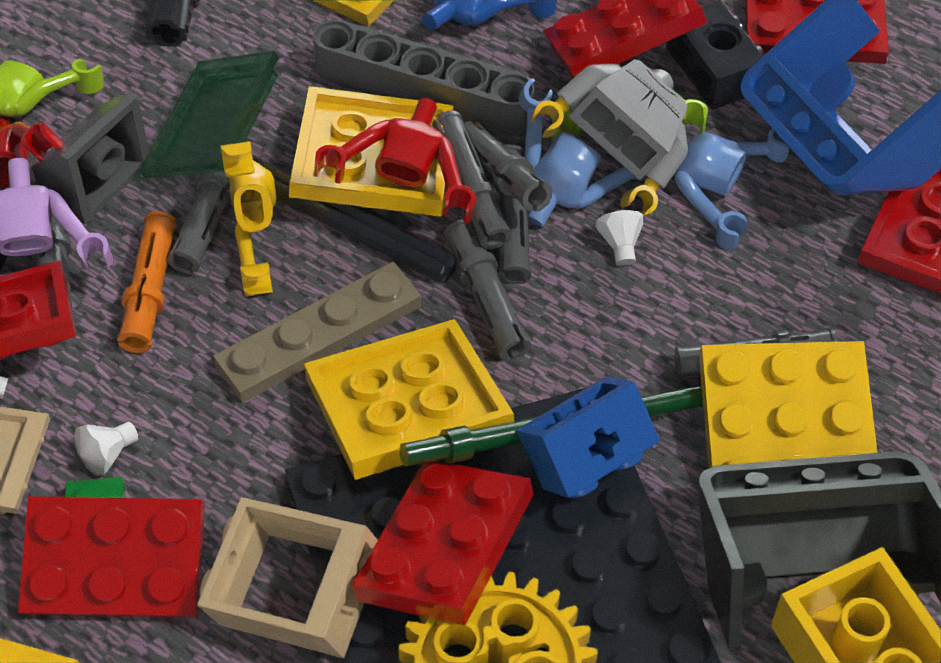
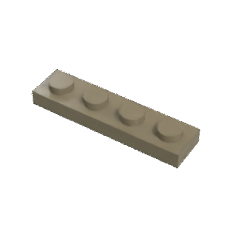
M393 261L213 355L215 367L241 403L303 371L304 363L330 356L422 307V296Z

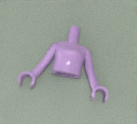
M24 158L11 159L8 162L10 188L0 190V253L8 256H27L51 249L53 246L51 230L53 214L77 243L76 249L85 270H88V256L96 251L103 252L107 267L113 264V256L107 239L99 233H89L59 193L45 186L31 185L28 160Z

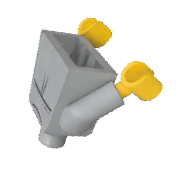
M635 59L622 68L617 64H593L587 66L557 92L559 98L555 102L548 100L539 103L530 118V123L541 114L549 115L553 119L554 124H551L542 135V137L548 138L553 136L563 122L564 113L568 109L573 111L569 118L639 180L644 176L647 178L643 185L625 192L620 201L621 207L625 208L638 195L643 201V209L640 212L643 216L652 213L657 208V189L659 187L663 189L666 187L688 152L686 128L682 123L688 107L685 100L672 90V77L661 69L651 71L645 64Z

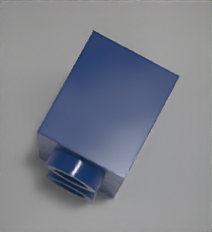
M609 376L604 377L516 430L542 489L568 498H577L592 492L599 485L598 480L613 470H622L637 464L644 457V451L660 442L635 381Z

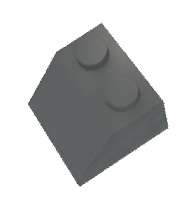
M129 92L100 104L87 117L79 120L72 130L61 139L63 141L62 148L56 150L52 147L46 152L41 163L37 160L31 167L36 184L59 193L78 220L84 224L87 223L151 162L138 97Z

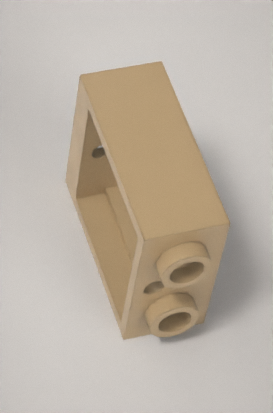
M241 497L234 515L227 520L224 526L222 545L214 565L203 577L200 587V599L197 606L220 626L344 658L364 605L363 602L356 601L352 584L378 540L367 526ZM269 536L333 551L306 624L241 607Z

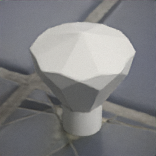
M620 210L604 214L596 220V229L614 249L617 266L632 265L636 262L634 246L643 226V214L638 211Z
M130 422L115 428L85 425L76 428L74 440L77 453L86 468L93 474L101 476L106 474L122 448L138 441V433Z

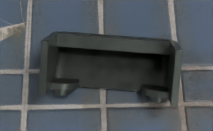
M881 452L714 466L706 469L700 475L698 500L708 591L728 648L740 647L742 610L756 606L766 598L768 584L766 577L830 572L882 547L916 595L935 592L941 604V489L927 465L918 457L903 452Z

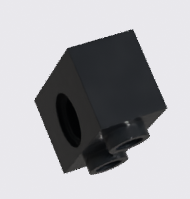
M721 0L701 5L707 24L669 40L666 44L670 54L711 110L745 99L741 93L742 79L745 73L765 55L763 49L760 46H756L743 30L739 18L732 15Z

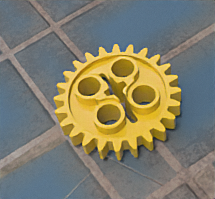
M509 572L503 586H495L492 576L490 577L466 626L420 615L419 618L422 623L407 622L406 639L411 643L399 644V661L402 663H596L597 649L584 647L589 643L591 632L589 626L573 627L577 620L578 608L571 606L561 611L557 609L560 591L555 589L542 598L537 595L538 579L533 578L523 590L516 588L514 572ZM515 624L525 628L528 633L523 636L512 637L503 633L501 629L507 625ZM460 644L465 645L472 652L465 657L457 658L449 656L444 650L451 645ZM542 647H543V648H546V649L548 650V652L539 651V650H538V651H535L536 649L542 648Z

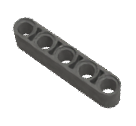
M327 20L320 23L314 29L313 45L316 72L327 81L373 95L411 100L429 98L435 103L453 105V111L461 114L463 123L472 121L474 125L476 121L486 130L508 136L521 135L526 132L527 112L519 103V94L530 79L523 74L342 20ZM532 84L529 88V95L534 100L535 88Z

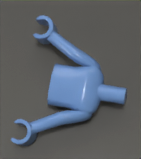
M530 79L524 85L519 94V103L527 112L524 158L532 164L534 173L540 179L546 181L552 188L550 203L538 212H535L532 208L527 214L529 222L542 228L556 204L566 208H584L631 179L646 181L647 178L645 176L639 180L628 169L622 167L588 187L593 173L602 161V157L583 141L564 132H559L556 135L548 151L540 159L542 114L537 116L532 123H530V118L537 105L543 101L551 100L553 93L550 89L542 101H535L529 95V88L535 79Z
M773 128L769 130L767 141L764 142L731 141L708 132L699 133L687 142V156L674 174L675 182L686 199L716 229V242L723 249L732 251L737 248L740 239L739 235H743L746 232L747 220L743 214L735 211L722 214L700 188L727 196L742 171L746 155H767L769 159L781 163L785 161L790 147Z

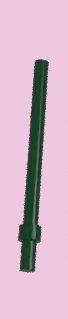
M701 385L641 396L650 417L703 406ZM537 417L470 430L465 425L443 429L437 437L400 444V459L404 466L444 459L449 464L473 458L475 452L522 443L516 430Z

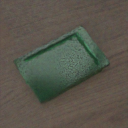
M275 50L198 61L138 171L143 179L224 171L221 145L245 142L278 77L274 67L279 56Z

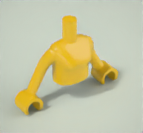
M250 141L221 145L225 176L229 177L230 194L237 221L235 237L241 262L240 271L244 294L247 297L273 293L268 262L255 264L251 236L252 232L267 228L272 220L273 207L276 205L277 199L274 177L269 170L253 161Z

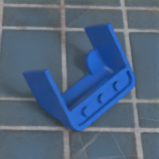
M825 0L745 73L741 82V93L830 192L837 195L915 189L923 185L941 169V90L873 149L835 112V109L851 95L855 86V77L844 63L880 32L858 0Z

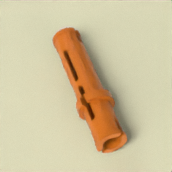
M151 211L144 217V227L131 285L123 292L122 306L125 312L117 341H119L118 345L122 349L131 353H144L150 350L156 316L160 315L164 308L165 297L162 294V287L168 266L167 257L170 253L177 224H175L176 220L172 215L163 211Z

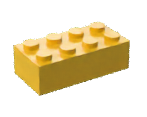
M883 547L781 594L770 625L794 663H941V630Z

